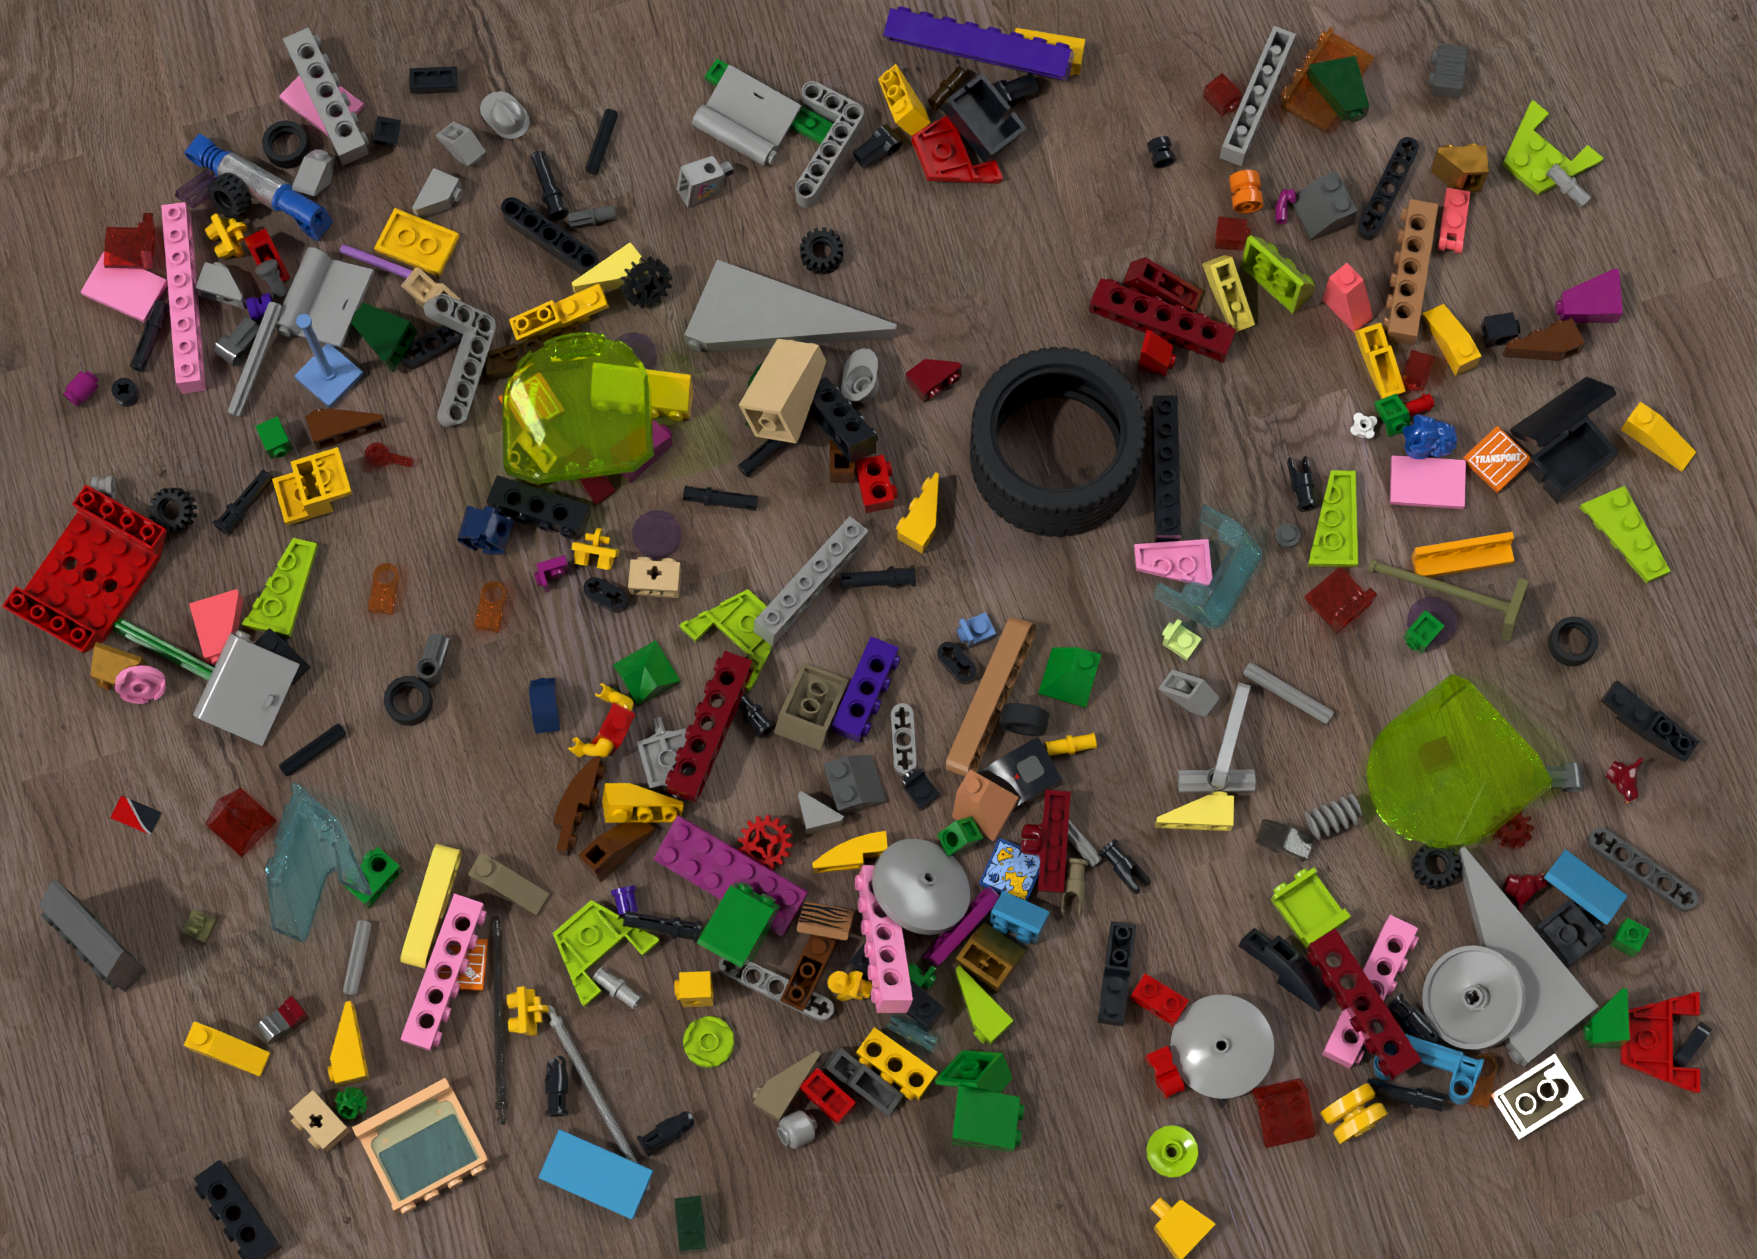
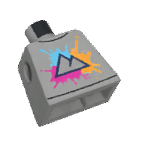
M713 156L681 166L677 191L687 208L720 192L723 187L724 178L733 175V168L729 161L718 164Z

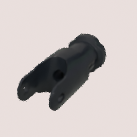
M1306 456L1303 457L1304 473H1299L1294 468L1292 458L1289 457L1287 459V466L1292 489L1296 493L1299 503L1297 509L1300 512H1307L1318 508L1319 501L1315 499L1313 491L1315 485L1308 458Z
M1113 839L1099 851V855L1104 856L1113 866L1112 870L1132 893L1139 894L1140 889L1132 880L1131 874L1138 877L1146 886L1151 884L1150 878L1130 855H1126L1117 845L1118 841Z
M1402 993L1387 1006L1389 1011L1401 1021V1026L1413 1037L1425 1041L1427 1039L1431 1043L1438 1040V1032L1418 1009H1414L1403 998L1404 995Z
M563 1056L550 1059L547 1063L545 1094L548 1095V1110L545 1111V1116L548 1117L568 1116V1110H566L568 1074L566 1071V1060Z
M684 1111L677 1116L665 1119L655 1125V1129L644 1136L639 1135L636 1138L649 1157L654 1150L679 1139L685 1131L693 1127L694 1119L690 1112Z

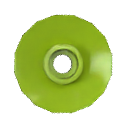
M1175 1125L1164 1126L1156 1130L1149 1138L1146 1148L1147 1160L1151 1167L1160 1175L1169 1178L1181 1177L1190 1172L1196 1164L1198 1157L1197 1143L1193 1135L1186 1129ZM1169 1148H1173L1176 1151L1175 1157L1167 1155Z

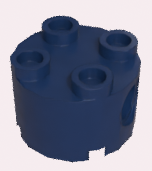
M467 506L457 540L463 546L474 551L478 547L483 549L482 553L502 555L506 549L514 520L510 517L499 515L498 510L493 507L485 506L481 510L476 507Z

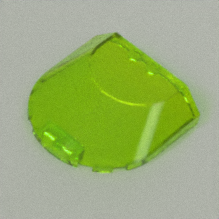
M570 333L543 342L544 347L534 353L529 351L516 364L517 370L512 378L508 377L502 399L503 467L507 475L534 484L634 472L654 456L650 382L642 361L625 343L618 339L616 342L607 339L604 334Z
M1450 674L1394 718L1381 731L1372 746L1367 764L1369 795L1373 806L1383 821L1404 838L1410 841L1414 839L1426 843L1428 847L1448 848V846L1460 844L1466 846L1486 838L1548 791L1553 784L1538 753L1470 681L1454 674Z

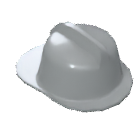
M499 91L487 95L482 100L480 106L481 115L498 135L506 139H517L527 132L530 125L529 115L512 95Z
M864 348L859 349L847 359L841 385V394L845 399L868 405L869 400L878 393L880 386L877 378L878 358L873 351Z

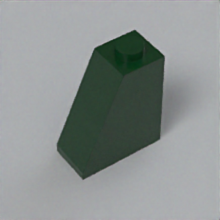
M1356 56L1309 64L1308 80L1342 121L1350 120L1356 122L1367 116L1369 103Z
M364 302L355 311L351 321L359 334L391 372H395L418 334L410 321Z

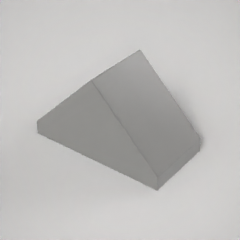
M800 791L798 798L807 835L841 827L844 824L843 815Z

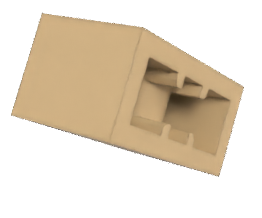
M638 557L637 560L631 559L628 583L630 595L679 598L682 572L680 562L670 558L662 559V561H652L648 557ZM654 573H658L659 575L653 580L651 577H654Z
M314 1090L289 1111L294 1116L291 1122L301 1132L305 1129L311 1135L308 1141L317 1150L322 1148L328 1153L350 1132L349 1128ZM316 1118L321 1120L322 1126L320 1128L315 1126L314 1120Z

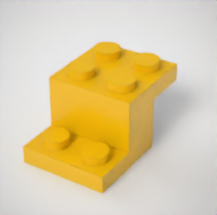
M338 447L291 461L292 473L272 479L286 526L334 512L331 501L353 495Z

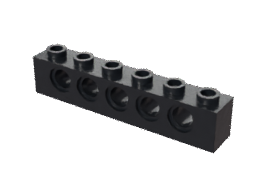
M1178 395L1153 396L1151 403L1154 543L1180 541L1181 502Z

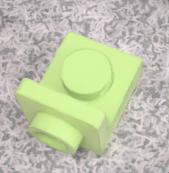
M1177 619L1174 624L1170 622L1163 631L1162 635L1165 637L1162 645L1188 661L1202 638L1181 625L1182 621Z

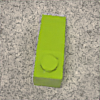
M959 965L956 968L955 974L972 1027L975 1030L973 1034L982 1044L987 1042L991 1046L1013 1025L1014 1020Z

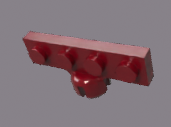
M1045 789L1042 823L1038 825L1026 824L1022 829L1021 838L1035 839L1021 840L1020 848L1023 854L1039 857L1038 892L1064 893L1070 791Z

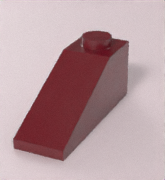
M1147 257L1131 262L1123 284L1139 289L1142 294L1150 297L1158 296L1166 303L1181 305L1192 313L1196 311L1203 292Z

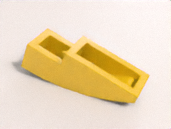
M1375 323L1355 330L1354 333L1363 359L1381 399L1393 394L1406 392L1392 346L1388 345L1382 323Z
M886 831L869 833L839 844L812 863L813 874L861 869L864 865V858L880 857L888 848Z

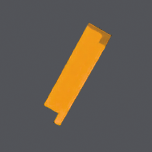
M1513 532L1416 547L1411 556L1415 574L1431 578L1513 564L1515 561L1511 548L1514 540Z

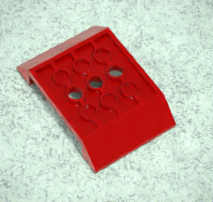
M86 484L72 503L78 512L26 588L22 590L15 586L2 605V608L83 654L93 649L96 642L103 643L114 628V623L118 622L119 618L122 617L159 562L167 533L164 527ZM77 560V565L74 569L66 570L68 561ZM97 571V576L94 580L86 581L88 572ZM110 582H117V588L113 592H106V586Z

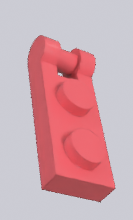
M1446 188L1437 250L1445 251V249L1454 250V253L1461 254L1470 191ZM1447 236L1455 237V241L1448 240Z

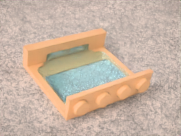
M446 1078L352 1127L392 1203L393 1211L397 1214L400 1212L406 1214L416 1208L415 1204L424 1199L426 1202L435 1199L440 1195V1190L446 1187L452 1189L463 1183L462 1179L470 1174L477 1176L486 1170L485 1166L490 1164Z

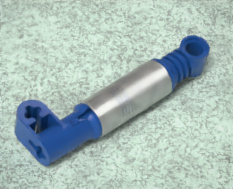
M198 134L184 151V155L191 162L199 167L205 166L214 171L217 177L224 173H232L233 177L235 175L239 177V181H243L245 183L244 186L248 187V194H251L253 199L277 212L283 211L292 216L300 229L315 241H319L333 223L324 207L292 190V186L289 183L232 151L226 152L220 149L202 134Z

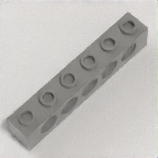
M1273 26L1222 145L1221 159L1239 166L1243 165L1293 48L1295 33Z
M308 27L283 38L286 49L342 165L344 166L368 155L366 145L370 144L365 132H359L357 128L360 122L356 113L349 112L347 106L351 105L346 93H340L338 89L341 83L337 74H331L329 67H332L327 54L322 55L319 50L323 46L318 35H312ZM307 55H314L310 59H305ZM317 74H323L320 78H314ZM327 93H332L328 98L323 97ZM335 113H342L339 117H333ZM346 132H352L347 137L342 136Z
M849 516L755 619L753 632L773 647L867 543L869 530Z

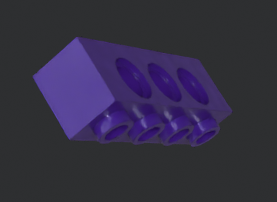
M872 636L870 637L834 718L832 732L859 743L862 736H868L872 726L869 720L872 714L877 715L882 703L879 700L882 692H887L891 683V679L888 678L891 670L896 671L900 663L901 657L898 656V647ZM874 664H881L884 667L883 671L879 673L873 672L870 668ZM865 686H871L874 692L870 695H865L861 692V689ZM855 708H860L865 713L861 717H854L851 712Z

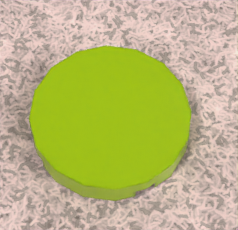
M706 1016L693 1021L686 1029L683 1038L684 1051L689 1060L697 1066L704 1068H714L725 1063L733 1053L735 1044L733 1032L728 1024L720 1018Z

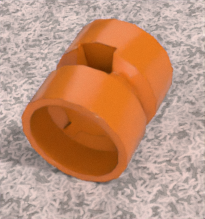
M1243 170L1230 175V190L1234 194L1231 196L1233 211L1247 214L1262 209L1264 202L1262 191H1260L1261 180L1259 172Z

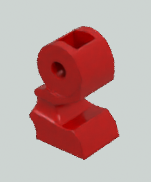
M1168 1046L1149 1053L1144 1057L1148 1066L1154 1068L1155 1082L1165 1099L1170 1098L1173 1094L1185 1091L1177 1066L1173 1064V1056Z

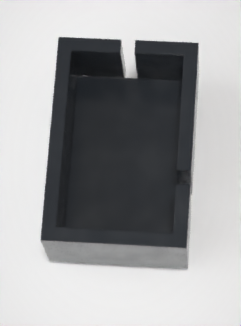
M983 72L966 84L964 88L962 87L950 96L941 106V110L984 163L1012 144L1027 129L1015 112H1012L1005 121L1002 119L1011 107Z
M1585 416L1570 427L1568 432L1565 431L1530 457L1525 468L1539 484L1544 481L1543 489L1558 504L1610 465L1619 451L1591 419Z

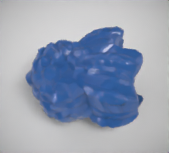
M1417 414L1413 417L1414 424L1403 427L1402 431L1406 440L1404 448L1407 455L1411 458L1418 460L1425 459L1428 456L1440 458L1452 454L1453 449L1457 446L1455 427L1446 422L1435 421L1432 417Z

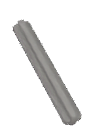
M1249 663L1243 672L1246 677L1323 723H1329L1333 717L1334 712L1255 664Z

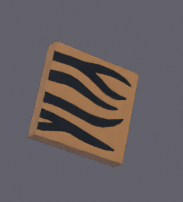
M805 902L798 921L797 931L846 941L848 940L855 910Z

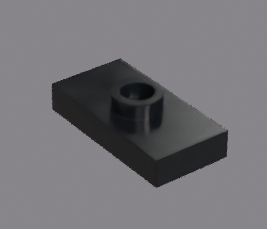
M457 66L409 68L410 93L458 92Z

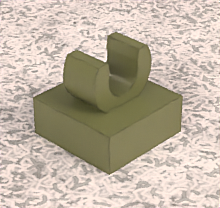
M193 909L182 933L207 944L218 920Z

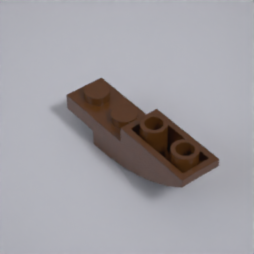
M600 756L592 758L577 773L559 803L553 820L555 828L561 829L556 848L559 855L569 857L570 850H575L577 835L574 834L576 826H581L584 814L580 810L591 811L592 804H597L599 789L596 788L598 780H603L606 768L605 765H602L603 762Z

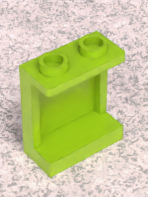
M1315 867L1309 871L1307 868H1304L1294 875L1296 880L1290 884L1283 882L1273 890L1275 894L1271 898L1272 903L1306 950L1310 943L1333 929H1338L1347 923L1351 917L1345 908L1342 910L1318 878Z

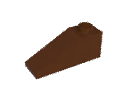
M327 408L316 409L305 416L317 450L387 427L383 415Z

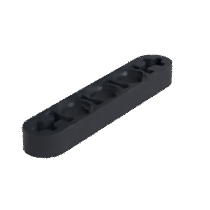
M1404 137L1398 142L1359 221L1357 232L1362 239L1372 240L1378 235L1417 156L1419 145L1414 138ZM1408 145L1411 147V150L1406 158H1403L1404 148ZM1400 164L1403 166L1404 172L1401 174L1394 173L1391 166ZM1387 183L1391 184L1395 191L1389 194L1385 193L1381 186ZM1380 203L1385 207V211L1376 213L1373 211L1372 205ZM1372 218L1375 220L1372 229L1366 232L1365 227L1368 226Z

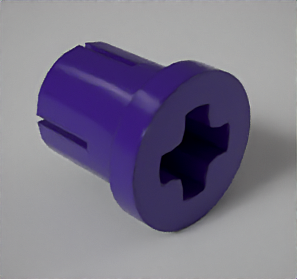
M627 886L611 891V896L615 897L619 916H623L625 910L638 912L634 893L637 891L636 886Z

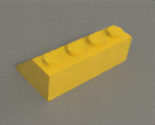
M601 363L593 364L591 399L593 407H596L598 410L609 412L611 409L619 410L628 415L643 413L651 418L666 416L675 421L690 419L694 395L691 375Z

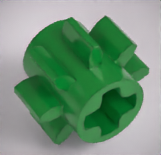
M346 1087L344 1093L339 1091L335 1101L337 1104L335 1110H338L343 1118L356 1119L358 1113L364 1115L367 1108L365 1103L368 1097L364 1096V1093L356 1087Z

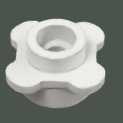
M1356 413L1353 417L1355 422L1350 429L1351 433L1360 438L1371 439L1374 436V426L1377 424L1376 417L1363 416L1362 413Z

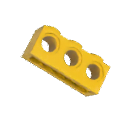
M875 1027L856 1051V1056L861 1064L866 1065L870 1069L874 1068L880 1073L879 1076L890 1085L895 1083L902 1088L900 1093L910 1100L916 1098L920 1101L937 1077L938 1072ZM872 1045H876L881 1048L882 1052L877 1057H871L868 1055L867 1049ZM893 1060H898L902 1063L903 1067L899 1072H892L889 1070L888 1064ZM914 1075H919L923 1078L924 1083L920 1087H913L910 1085L909 1079Z

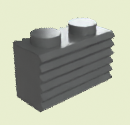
M1439 43L1437 51H1432L1430 64L1435 66L1434 72L1430 71L1428 86H1432V95L1455 97L1456 99L1460 97L1463 89L1468 47Z

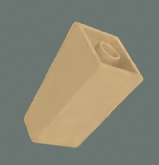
M776 340L739 403V407L755 437L797 444L826 364V359L819 345L794 340Z

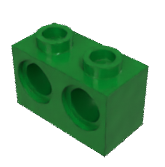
M378 846L374 851L370 850L362 858L363 863L357 869H352L345 876V882L343 883L344 887L368 909L403 872L402 868ZM378 862H386V867L383 871H374V867ZM366 880L369 882L365 890H357V885L360 881Z

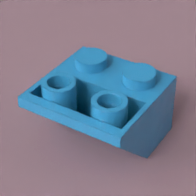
M1002 891L991 912L990 924L998 932L1003 934L1010 932L1017 935L1016 939L1025 944H1030L1031 942L1037 944L1050 912Z

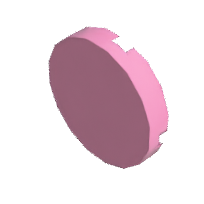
M139 665L122 670L115 680L116 693L118 692L121 699L130 703L144 704L153 698L155 701L166 690L164 674L150 666Z

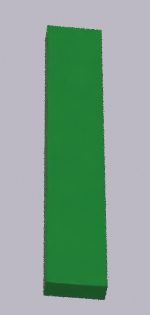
M717 58L704 76L705 80L717 87L728 64ZM802 106L790 128L821 145L834 123Z

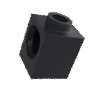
M377 116L372 143L396 147L401 120Z
M1513 312L1484 317L1481 323V330L1486 348L1506 345L1510 340L1517 338L1518 334H1520V323L1518 320H1515Z

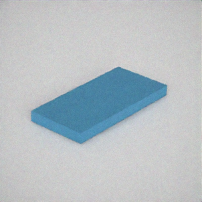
M559 1129L538 1178L633 1220L654 1170Z

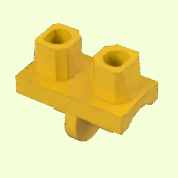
M217 213L211 216L213 223L205 228V231L211 240L216 241L219 238L222 240V243L214 247L217 256L225 260L233 255L238 258L245 255L240 242L244 240L243 234L247 230L246 224L244 222H236L235 218L230 220L228 218H220Z
M596 528L595 534L586 533L585 540L593 541V545L573 542L571 549L575 550L574 564L589 566L591 553L598 554L597 568L611 570L615 558L619 557L620 550L600 546L601 543L609 545L611 539L610 537L602 536V528Z
M843 971L833 972L827 982L829 989L833 993L838 994L836 999L840 1001L850 999L860 1001L863 997L869 998L873 986L872 982L862 979L863 973L859 971L847 974Z
M525 986L517 987V992L507 995L508 1007L510 1009H518V1017L509 1018L508 1030L509 1032L527 1036H537V1023H542V1014L549 1012V1006L541 1005V997H535L534 989H526Z

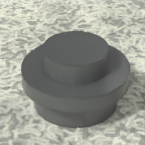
M1284 523L1276 530V541L1283 547H1293L1299 542L1300 531L1294 524Z

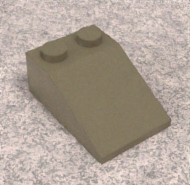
M802 662L779 713L774 733L821 751L849 679Z
M1563 1053L1554 1054L1491 1094L1518 1140L1591 1098Z

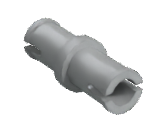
M1557 163L1547 171L1546 175L1560 187V191L1563 194L1566 193L1579 207L1586 204L1591 198L1576 183L1577 180L1574 177H1570Z
M603 967L593 977V981L608 990L610 996L619 998L633 1010L638 1007L643 999L642 995H639L626 985L625 980L622 978L617 979Z

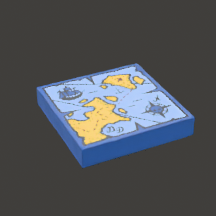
M999 838L979 885L984 888L991 887L998 894L1005 891L1028 901L1039 876V857L1023 854L1019 846Z

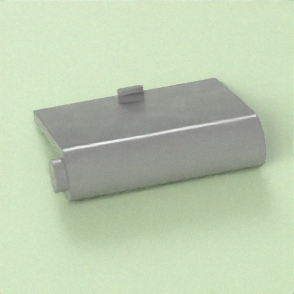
M728 65L708 103L700 106L695 113L692 126L766 167L768 164L772 165L778 156L776 151L802 105L737 68Z
M308 247L283 302L282 311L275 326L277 328L276 331L286 337L294 335L306 338L303 330L297 326L296 319L300 314H308L312 319L311 326L318 341L342 348L352 325L351 321L354 313L359 309L375 271L333 260L325 252Z
M237 630L236 633L229 634L193 715L207 723L263 746L300 664L253 644L249 640L251 637L249 634Z

